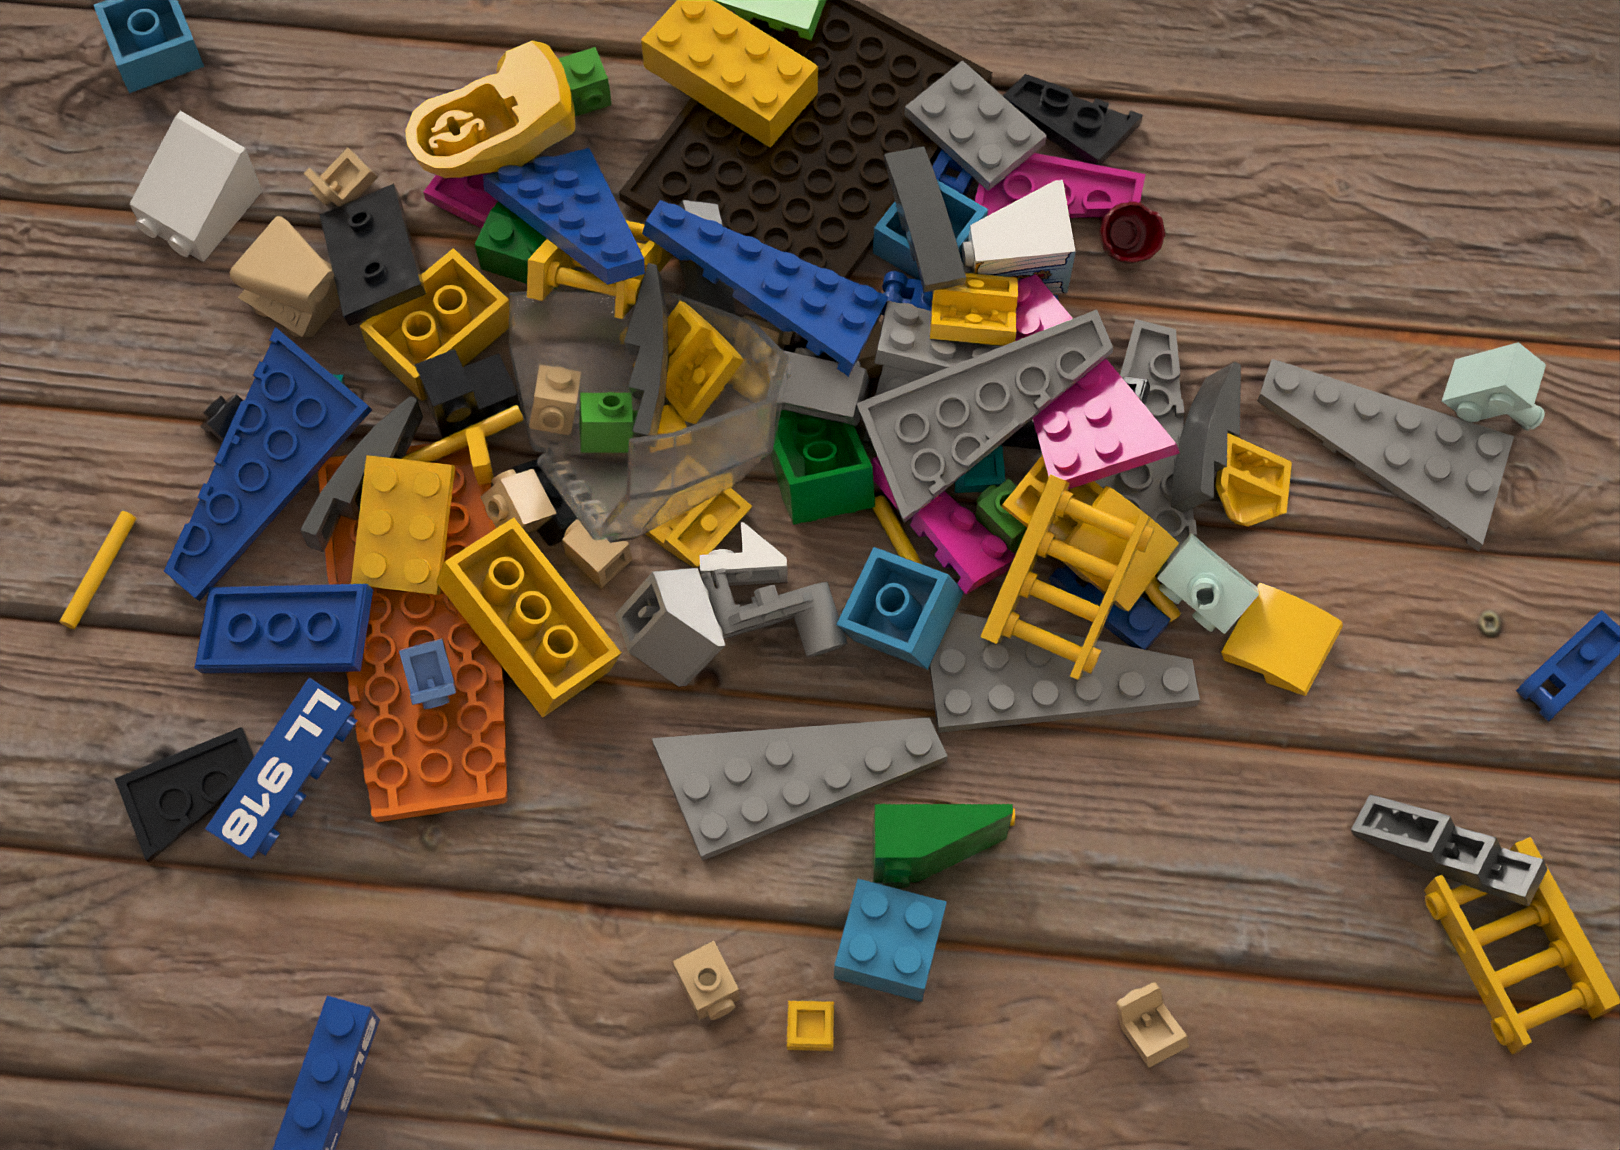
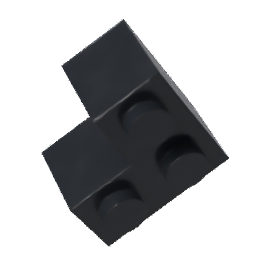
M455 349L415 364L427 405L442 438L515 405L519 407L522 413L518 393L499 353L463 367Z

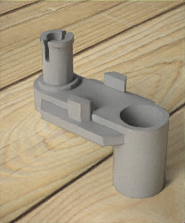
M724 568L714 570L713 576L717 589L714 586L710 572L700 575L703 584L709 592V601L717 623L722 628L723 639L794 618L807 658L828 653L848 645L844 631L836 625L839 615L828 582L813 584L778 595L775 585H769L754 591L755 596L751 597L753 603L740 607L739 604L735 605Z

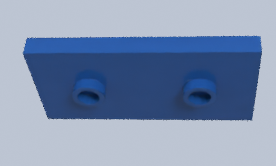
M368 584L209 587L195 669L200 673L360 672L373 589Z

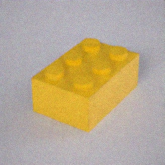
M454 248L421 274L426 290L425 295L368 318L360 325L367 349L421 401L425 400V396L415 364L455 349L464 367L515 324L509 299Z

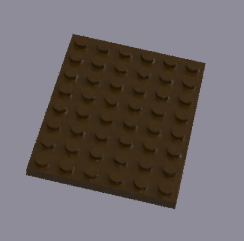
M826 0L812 40L799 37L798 31L785 28L784 31L770 28L768 22L753 18L750 22L753 26L818 66V94L771 148L691 98L619 191L620 201L648 217L660 200L679 205L682 200L718 204L723 227L744 236L754 237L763 244L782 252L792 253L801 260L820 268L830 269L839 276L849 279L873 246L874 227L895 202L884 154L924 146L932 165L942 150L905 116V106L962 60L988 84L992 81L993 72L857 0Z

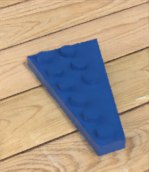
M590 148L555 157L541 156L536 158L534 162L524 164L521 167L507 165L499 168L498 172L483 175L484 191L607 285L645 274L644 257Z
M660 200L645 221L643 235L679 260H692L704 268L702 276L714 284L721 280L734 289L732 296L783 332L795 331L808 340L806 348L818 356L825 352L839 362L837 367L839 371L848 377L850 376L885 308L889 296L877 292L870 286L860 285L839 276L830 269L820 268L801 260L792 253L782 252L763 244L754 237L744 236L725 228L716 221L706 220L687 212L675 204H669Z
M276 327L269 339L271 344L263 361H259L253 374L255 379L246 399L241 401L214 460L216 464L207 484L204 483L197 497L199 502L189 523L184 525L164 569L166 574L198 601H201L209 592V587H213L372 411L363 400Z

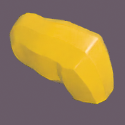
M530 41L508 50L498 61L496 74L475 80L462 89L428 99L412 112L405 132L407 146L423 170L443 178H462L498 172L499 168L507 165L521 167L538 156L546 148L572 135L575 131V109L571 90L563 65L550 46L542 42Z

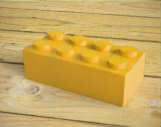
M677 0L641 39L644 68L770 148L818 94V66L713 0Z
M514 517L446 560L442 566L436 583L542 718L610 672L622 653Z

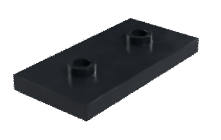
M394 184L320 214L343 317L349 326L426 294L400 195Z

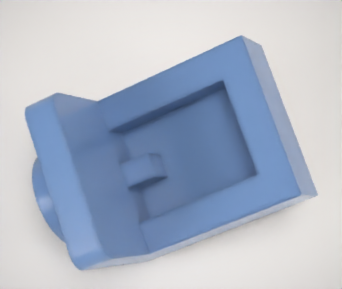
M443 638L400 649L399 654L411 693L412 705L422 703L424 709H430L449 703L448 695L456 693V685Z

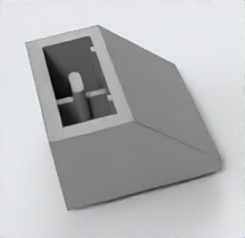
M796 348L795 353L782 352L771 401L777 409L858 426L861 415L857 403L870 398L873 386L866 369L860 367L861 362L859 361L856 362L848 377L837 369L838 361L820 359V355H816L809 349Z
M698 568L653 571L615 613L628 652L679 687L687 686L726 646L722 628L717 623L709 601V592L703 584Z

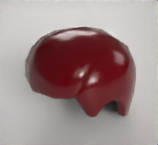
M1140 202L1115 205L1103 216L1099 229L1104 251L1113 259L1125 264L1144 262L1151 259L1161 249L1166 235L1161 215Z

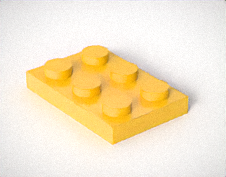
M366 455L351 584H368L370 587L440 595L441 588L436 583V580L444 564L455 472L454 465Z

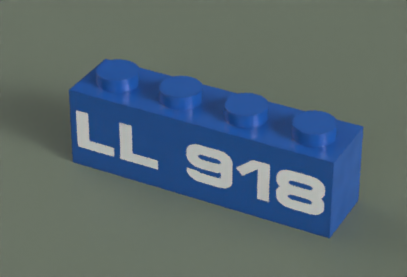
M309 677L205 829L250 859H254L258 852L266 856L281 834L275 830L284 814L292 818L307 795L302 793L301 789L310 776L318 780L332 760V757L326 753L335 739L343 743L358 720L352 717L356 710L355 707Z
M331 996L326 997L272 1150H336L380 1019L371 1007Z

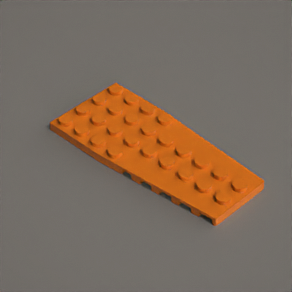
M432 443L410 446L406 455ZM468 446L432 462L455 466L444 562L496 529L493 521L487 515L485 505L480 498L492 487V482L478 485ZM348 455L330 457L318 470L320 493ZM341 515L325 548L329 585L351 584L359 517L356 521ZM371 587L373 595L361 671L346 672L350 702L356 709L354 717L358 721L355 729L360 745L364 766L363 773L372 809L370 810L371 816L374 821L384 822L506 803L508 801L504 668L442 589L440 595ZM443 638L456 685V693L448 695L449 703L438 707L424 709L422 703L412 705L411 693L399 650Z

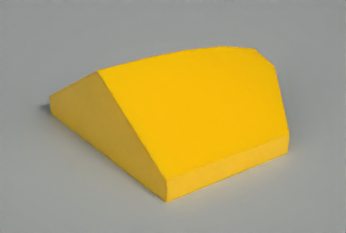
M1227 433V467L1217 471L1215 484L1228 519L1235 524L1249 527L1287 513L1292 462Z

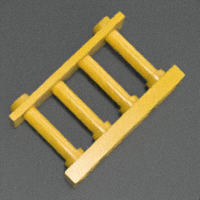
M626 220L634 239L647 242L646 244L637 243L644 257L645 271L648 263L657 266L660 273L673 255L642 234L645 224ZM548 239L528 259L527 298L543 301L554 287L557 288L560 284L615 296L614 317L623 319L633 305L636 304L645 275H639L607 285L594 274L573 270L575 266L585 267Z
M1050 474L980 637L999 644L1003 637L1011 639L1013 635L1075 662L1070 677L1078 680L1082 677L1083 672L1092 674L1102 651L1095 648L1096 642L1136 551L1139 550L1143 553L1146 551L1155 528L1148 526L1151 517L1140 513L1137 523L1134 525L1073 499V493L1067 491L1070 483ZM1066 514L1127 540V546L1118 566L1055 539L1056 534L1049 531L1056 515L1063 518ZM1047 555H1050L1110 581L1101 605L1098 606L1038 580V574L1032 572L1038 556L1046 558ZM1031 595L1093 622L1083 646L1020 620L1021 615L1014 611L1021 596L1028 599Z
M1531 837L1515 843L1509 849L1543 859ZM1549 869L1529 906L1475 930H1472L1460 906L1488 893L1464 884L1450 889L1443 874L1435 877L1424 889L1426 893L1425 903L1430 914L1435 920L1441 921L1492 1017L1491 1028L1496 1039L1503 1046L1507 1045L1511 1055L1520 1052L1532 1042L1527 1033V1030L1579 1007L1587 1010L1591 1018L1595 1019L1610 1012L1620 1004V998ZM1534 924L1542 927L1550 941L1548 949L1498 971H1494L1482 949L1483 946ZM1557 965L1565 969L1572 982V990L1517 1014L1504 988Z

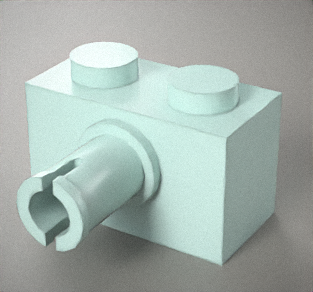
M1519 342L1455 359L1442 402L1454 410L1459 418L1468 422H1478L1483 419L1507 414L1526 431H1529V428L1533 430L1540 425L1545 415L1544 409L1537 406L1535 400L1546 364Z
M1192 533L1157 573V579L1162 582L1158 587L1159 590L1176 604L1184 600L1196 610L1192 614L1193 618L1211 632L1218 628L1225 634L1259 595L1258 588Z

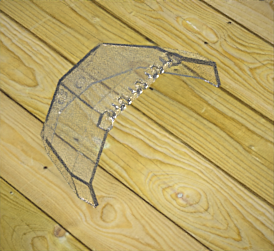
M553 289L543 301L527 298V291L510 293L509 351L529 444L535 451L545 453L538 458V466L594 540L607 539L610 543L636 539L735 486L773 451L787 379L791 377L792 367L788 355L754 321L676 293H664L667 317L679 301L685 302L708 321L736 349L744 359L743 363L697 424L685 421L687 428L673 433L635 437L633 435L632 438H629L628 453H581L579 434L580 393H631L628 385L634 368L632 365L636 361L637 356L629 354L624 340L635 305H633L623 319L614 317L615 296L589 290ZM539 364L563 367L581 372L577 404L570 435L540 431L529 427ZM631 393L632 410H639L641 400L634 398ZM665 397L664 406L671 404Z

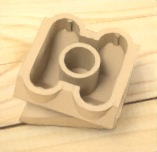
M277 216L271 221L230 270V278L233 283L244 289L238 298L251 305L258 315L270 317L283 325L285 330L295 337H313L340 305L334 279L335 275L331 264L322 259L295 228L281 216Z

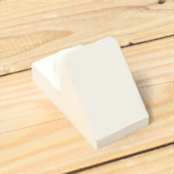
M741 522L743 552L734 553L731 550L718 549L711 551L708 555H699L700 573L702 575L710 572L715 587L717 585L713 576L714 570L722 568L726 571L729 586L787 582V558L743 522Z

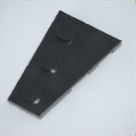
M1028 74L1021 77L1003 95L1006 100L1047 135L1046 138L1080 161L1095 165H1101L1140 126L1143 118L1142 114L1131 110L1128 115L1108 108V102L1096 98L1091 103L1072 96L1071 89Z
M242 727L114 778L147 862L150 863L223 802L255 757L245 730Z

